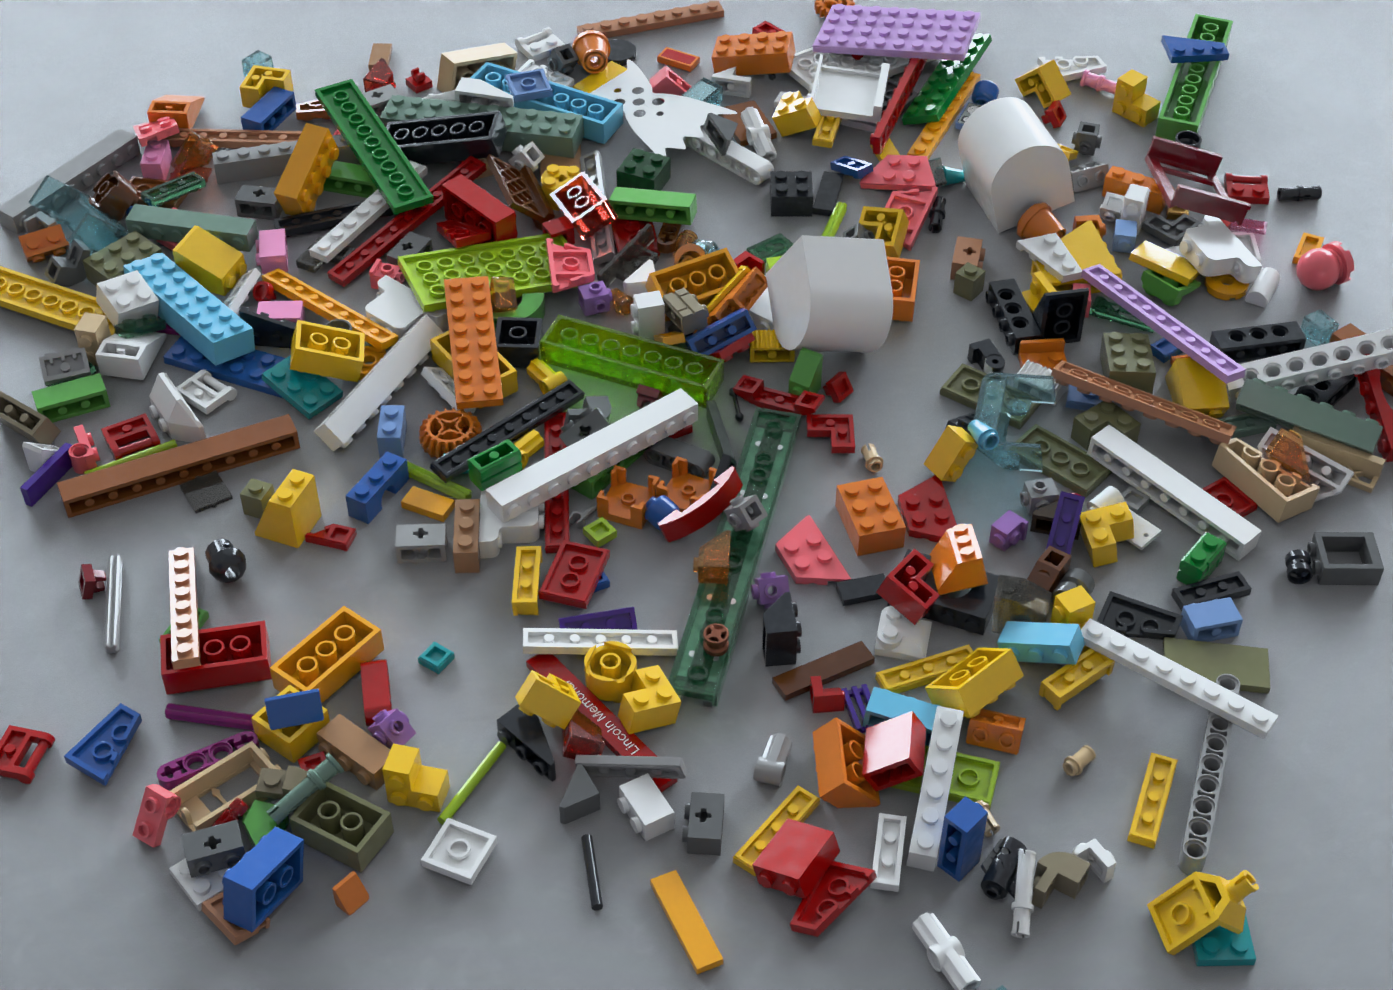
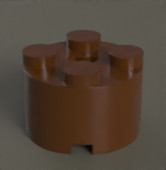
M113 171V175L107 173L97 182L92 190L95 192L93 198L89 196V203L109 219L120 221L124 217L125 211L138 202L139 196L136 195V186L117 171Z

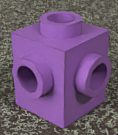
M603 281L578 286V301L585 316L610 311V301L613 300L610 288H606Z
M775 572L760 573L761 578H755V584L751 585L753 600L757 599V604H764V608H769L785 592H790L788 576H776ZM771 586L772 591L768 594V588Z
M398 708L390 711L386 709L380 711L373 717L375 722L368 727L372 737L389 749H391L393 743L399 745L406 744L416 734V731L409 724L406 714L399 711Z

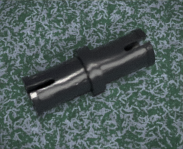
M1297 185L1292 188H1278L1277 191L1279 201H1303V199H1320L1322 196L1320 185L1311 187Z
M943 196L936 197L932 210L930 209L929 211L930 223L928 229L929 231L932 230V233H939L942 230V221L946 215L944 210L946 199Z

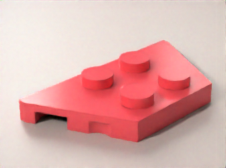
M169 117L160 118L156 122H147L133 126L141 147L147 146L149 141H160L180 133L174 118L170 119Z
M887 155L873 168V172L867 174L859 182L861 189L909 191L910 189L919 188V191H931V187H936L927 156Z
M931 187V191L919 192V188L910 189L909 191H892L885 208L904 209L909 220L903 247L909 251L912 250L937 197L938 187Z
M546 238L552 293L594 282L595 272L590 249L576 247L569 243H565L563 247L553 244V239Z
M810 515L801 520L775 544L776 553L796 584L814 583L817 585H827L828 581L841 582L851 580Z

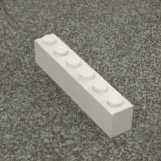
M937 706L906 866L934 872L964 711Z

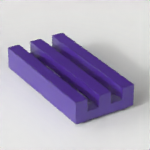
M862 684L861 688L852 686L851 690L841 688V691L845 692V706L853 728L861 733H866V728L871 726L861 727L850 697H854L862 720H864L866 709L860 695H863L865 703L868 705L871 694L867 684Z

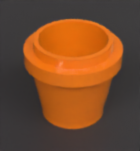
M594 30L579 34L572 44V48L579 58L577 63L583 66L589 73L596 74L602 72L608 64V57L610 55V44L607 37L601 32Z
M1045 202L1032 205L1025 211L1017 223V235L1021 239L1056 233L1061 239L1065 236L1066 229L1051 212V207Z

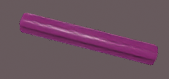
M172 703L167 704L164 713L167 719L254 731L251 719L254 716L253 714Z

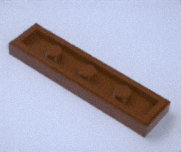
M859 641L772 677V684L784 701H787L810 691V676H821L822 685H825L874 664L875 657L865 644Z

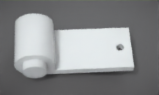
M1108 486L1087 503V511L1125 502L1124 497L1115 487ZM1130 510L1134 522V538L1127 541L1143 550L1162 534V530Z

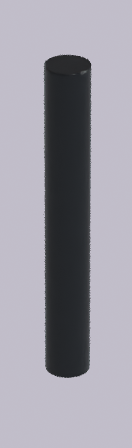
M585 834L581 837L591 907L592 910L598 911L603 908L593 839L592 835Z

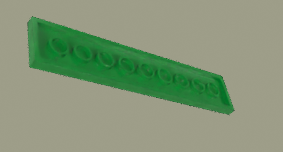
M353 79L315 89L316 98L395 215L434 203L432 193Z

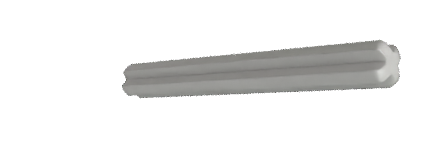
M111 555L108 558L104 648L107 654L119 651L123 566L120 555Z

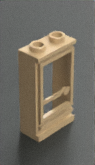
M251 741L170 790V792L181 798V806L176 814L191 832L212 827L211 825L226 809H230L229 805L236 798L243 800L248 805V809L251 808L254 800L265 801L268 799L256 797L255 790L257 784L229 802L222 797L220 790L216 789L250 767L258 776L262 767L282 770L278 764L273 765L270 762V757L264 748L259 749ZM211 791L212 796L218 798L223 804L213 812L199 799Z

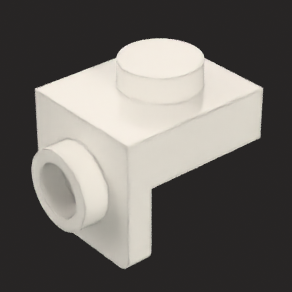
M1107 192L1104 202L1100 206V217L1110 222L1120 219L1124 196Z
M1096 839L1086 844L1080 843L1073 849V855L1091 863L1090 868L1103 883L1113 879L1117 862L1112 853L1105 850Z

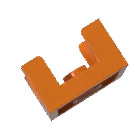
M677 456L672 463V478L666 487L663 480L659 482L657 497L666 495L679 507L682 513L709 492L717 469L710 467L709 480L689 474L688 460Z
M615 465L611 471V487L604 496V491L600 490L596 497L597 517H603L606 520L642 530L647 521L644 516L646 503L653 496L657 498V486L660 482V477L649 475L648 487L627 482L626 468Z

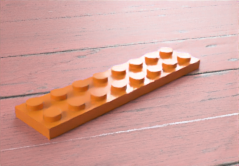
M488 276L444 279L457 409L504 405Z

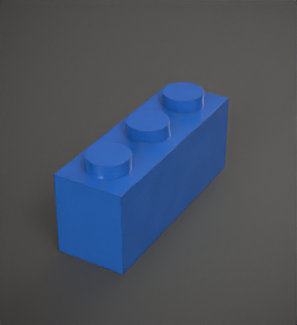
M274 86L241 116L243 130L273 131L296 110L294 92Z
M741 308L686 337L685 344L693 359L698 361L757 330L748 310Z
M966 796L944 816L937 866L958 882L980 862L988 812L979 803L973 802Z

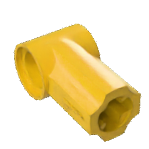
M538 358L532 360L526 368L527 374L539 384L543 395L567 381V377L563 372H555L543 360Z
M534 429L513 443L521 452L523 469L526 467L529 457L544 446V439Z

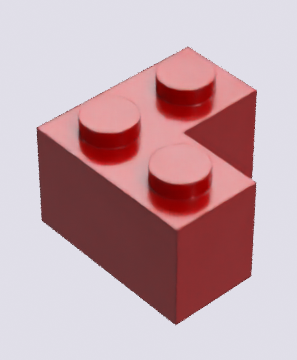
M914 548L886 576L876 593L911 623L916 625L929 612L940 596L923 581L934 564Z

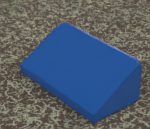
M319 688L264 699L271 730L324 720Z

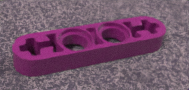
M251 731L240 732L165 763L157 770L159 785L167 790L174 789L220 761L221 759L214 757L218 752L226 751L230 755L233 753V747L238 750L244 746V743L251 741L260 749L258 737ZM194 762L203 763L199 769L193 770L189 768ZM172 774L173 777L168 778L167 775Z

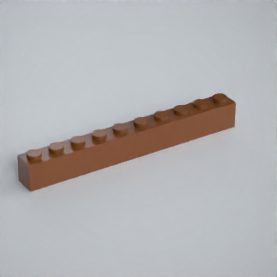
M286 414L58 482L57 486L67 516L71 518L299 449L298 432L290 415Z

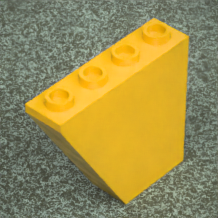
M1092 220L1085 222L1061 238V241L1082 270L1101 264L1122 280V271L1117 267L1114 256L1109 253L1106 242L1102 240L1098 228H1095ZM1032 260L1031 276L1033 277L1034 272L1042 271L1057 291L1071 290L1073 283L1090 284L1083 278L1062 283L1047 272L1042 263L1038 260L1035 262ZM1091 285V294L1101 292Z

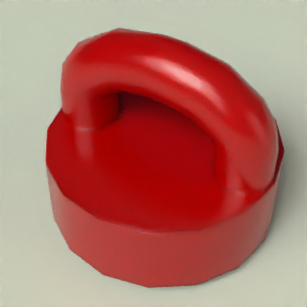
M266 281L257 282L253 288L254 299L257 302L275 300L276 294L274 293L273 285Z

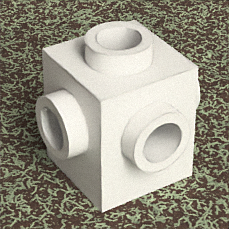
M531 141L524 147L521 144L512 151L513 156L508 162L519 170L526 165L534 172L539 168L537 164L545 156L534 142Z

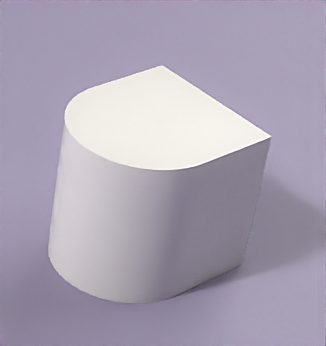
M1012 97L995 99L979 107L965 121L959 134L958 149L966 186L997 233L1017 226L1019 219L1025 211L1036 203L1045 202L1053 211L1075 202L1068 159L1026 102Z
M802 235L766 273L774 330L779 343L785 349L801 350L804 347L812 351L871 353L877 351L884 344L893 316V292L884 239Z

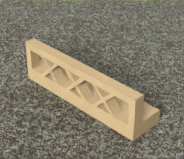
M1294 426L1290 434L1292 439L1353 471L1354 475L1348 482V485L1372 493L1381 476L1385 459ZM1363 476L1371 479L1372 481L1370 482V484H1368L1366 482L1360 481L1358 477Z

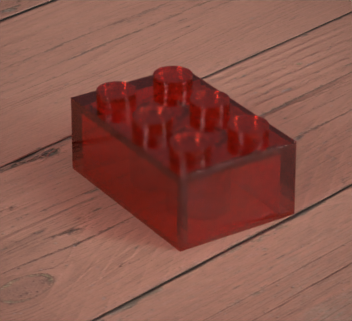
M584 171L549 194L562 215L569 220L583 241L618 218L608 199Z

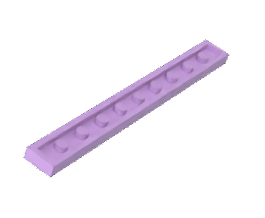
M1101 264L1082 270L1081 277L1226 384L1245 377V368Z

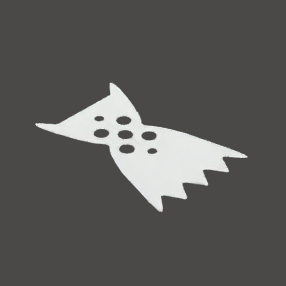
M627 59V70L590 93L613 101L624 99L623 111L633 131L655 154L666 156L665 148L685 150L686 146L683 137L703 138L700 126L704 125L708 113L716 115L737 114L736 111L693 98L653 93L652 86L646 76L629 59ZM636 87H641L644 89V92L634 94L632 90ZM619 88L621 92L616 93L614 90ZM639 98L645 100V103L639 106L632 103L635 99ZM661 98L664 100V103L661 105H654L652 104V101L654 99ZM637 110H644L646 112L642 117H635L633 115ZM657 112L664 113L662 116L656 115Z

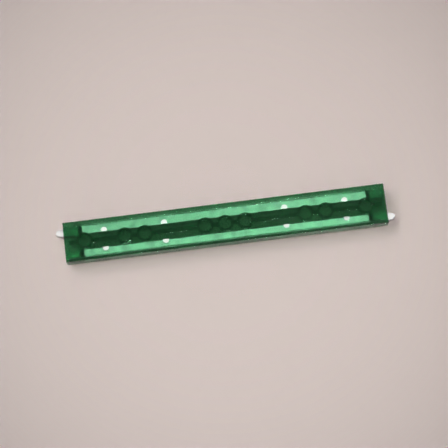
M759 407L755 409L736 468L743 484L737 496L743 495V497L756 494L768 516L758 522L759 526L747 532L745 529L735 531L729 524L725 512H722L668 680L681 701L686 696L702 699V707L712 709L713 706H718L750 598L751 585L754 584V579L756 578L801 426V414ZM714 623L724 625L729 631V649L724 655L718 657L708 655L703 649L704 629Z

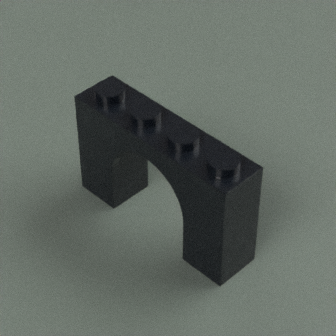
M908 549L907 552H906V554H905V556H904V558H905L912 550ZM921 553L923 556H925V557L931 562V556H930V555ZM986 572L988 584L972 587L967 594L959 598L946 599L938 597L923 618L971 633L984 635L1001 594L1003 577Z

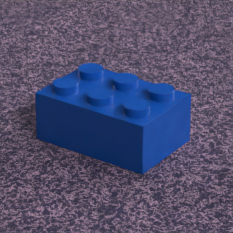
M274 827L259 840L253 849L246 852L233 868L225 872L222 879V904L224 906L225 920L253 932L303 882L304 839Z

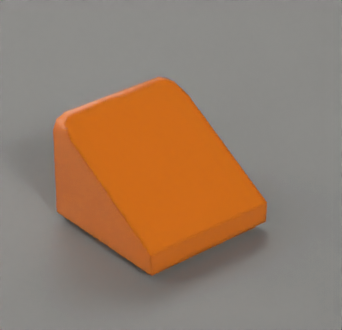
M355 871L350 872L332 888L335 904L347 915H352L369 900V894Z

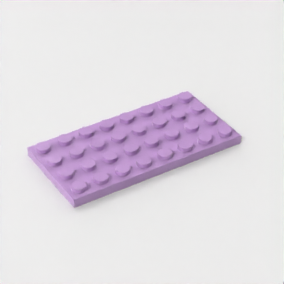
M836 4L832 5L812 45L813 52L964 61L981 19L980 12Z

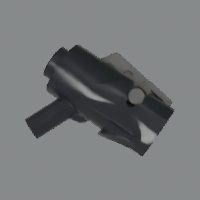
M1007 836L1004 839H1000L981 865L985 873L981 881V888L990 899H1003L1007 896L1008 892L1015 899L1018 851L1024 850L1025 854L1027 848L1014 837Z

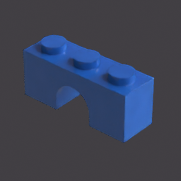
M387 451L345 496L348 515L369 524L382 510V497L385 490L397 494L409 480L407 459Z

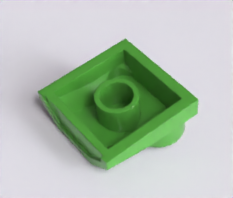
M1150 269L1145 270L1141 277L1143 282L1142 288L1145 290V293L1158 297L1168 306L1180 304L1183 296L1199 288L1201 282L1193 280L1188 286H1185Z

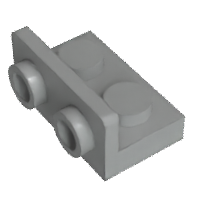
M1095 160L1070 167L1073 192L1076 193L1103 186L1105 176L1109 171L1108 164Z
M72 347L65 352H49L42 357H38L45 385L91 375L85 347Z

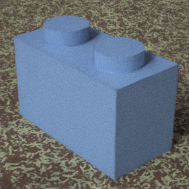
M381 405L377 432L380 458L387 451L403 458L407 430L404 405Z
M1231 597L1183 606L1181 613L1183 618L1180 626L1188 640L1210 642L1238 636L1243 619Z

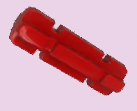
M236 798L229 805L230 809H226L211 826L234 820L238 821V816H242L248 810V805L243 800Z

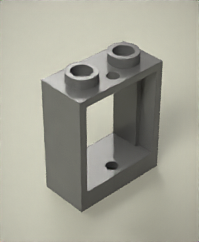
M1314 532L1312 541L1308 542L1307 552L1312 558L1313 575L1317 576L1319 585H1379L1384 566L1373 532ZM1326 551L1359 552L1362 564H1329Z

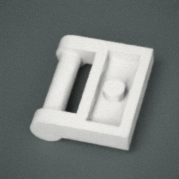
M549 27L526 38L520 37L515 39V45L518 50L528 59H532L535 62L549 57L550 51L554 48L565 45L552 33Z
M205 369L200 370L176 387L186 402L206 415L227 400H234L237 396L235 388L232 386L227 387L213 378L211 373ZM205 384H208L209 386H211V387L214 388L215 390L219 391V393H217V392L214 391L213 389L209 388V387L206 386Z

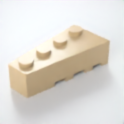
M499 43L441 53L437 89L442 93L455 90L462 77L470 78L486 62L515 70L518 52L506 43Z
M1237 437L1231 439L1229 444H1219L1212 466L1258 504L1277 523L1312 509L1320 490L1319 486L1314 483L1311 486L1301 481L1302 476L1295 472L1291 475L1280 468L1282 464L1275 460L1261 457L1262 452Z

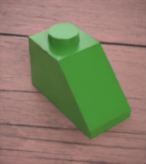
M802 347L789 379L788 393L800 396L804 390L813 393L819 392L822 380V354Z
M254 800L251 808L244 813L242 823L245 826L252 848L274 827L286 831L289 825L288 816L277 825L266 812L275 804Z

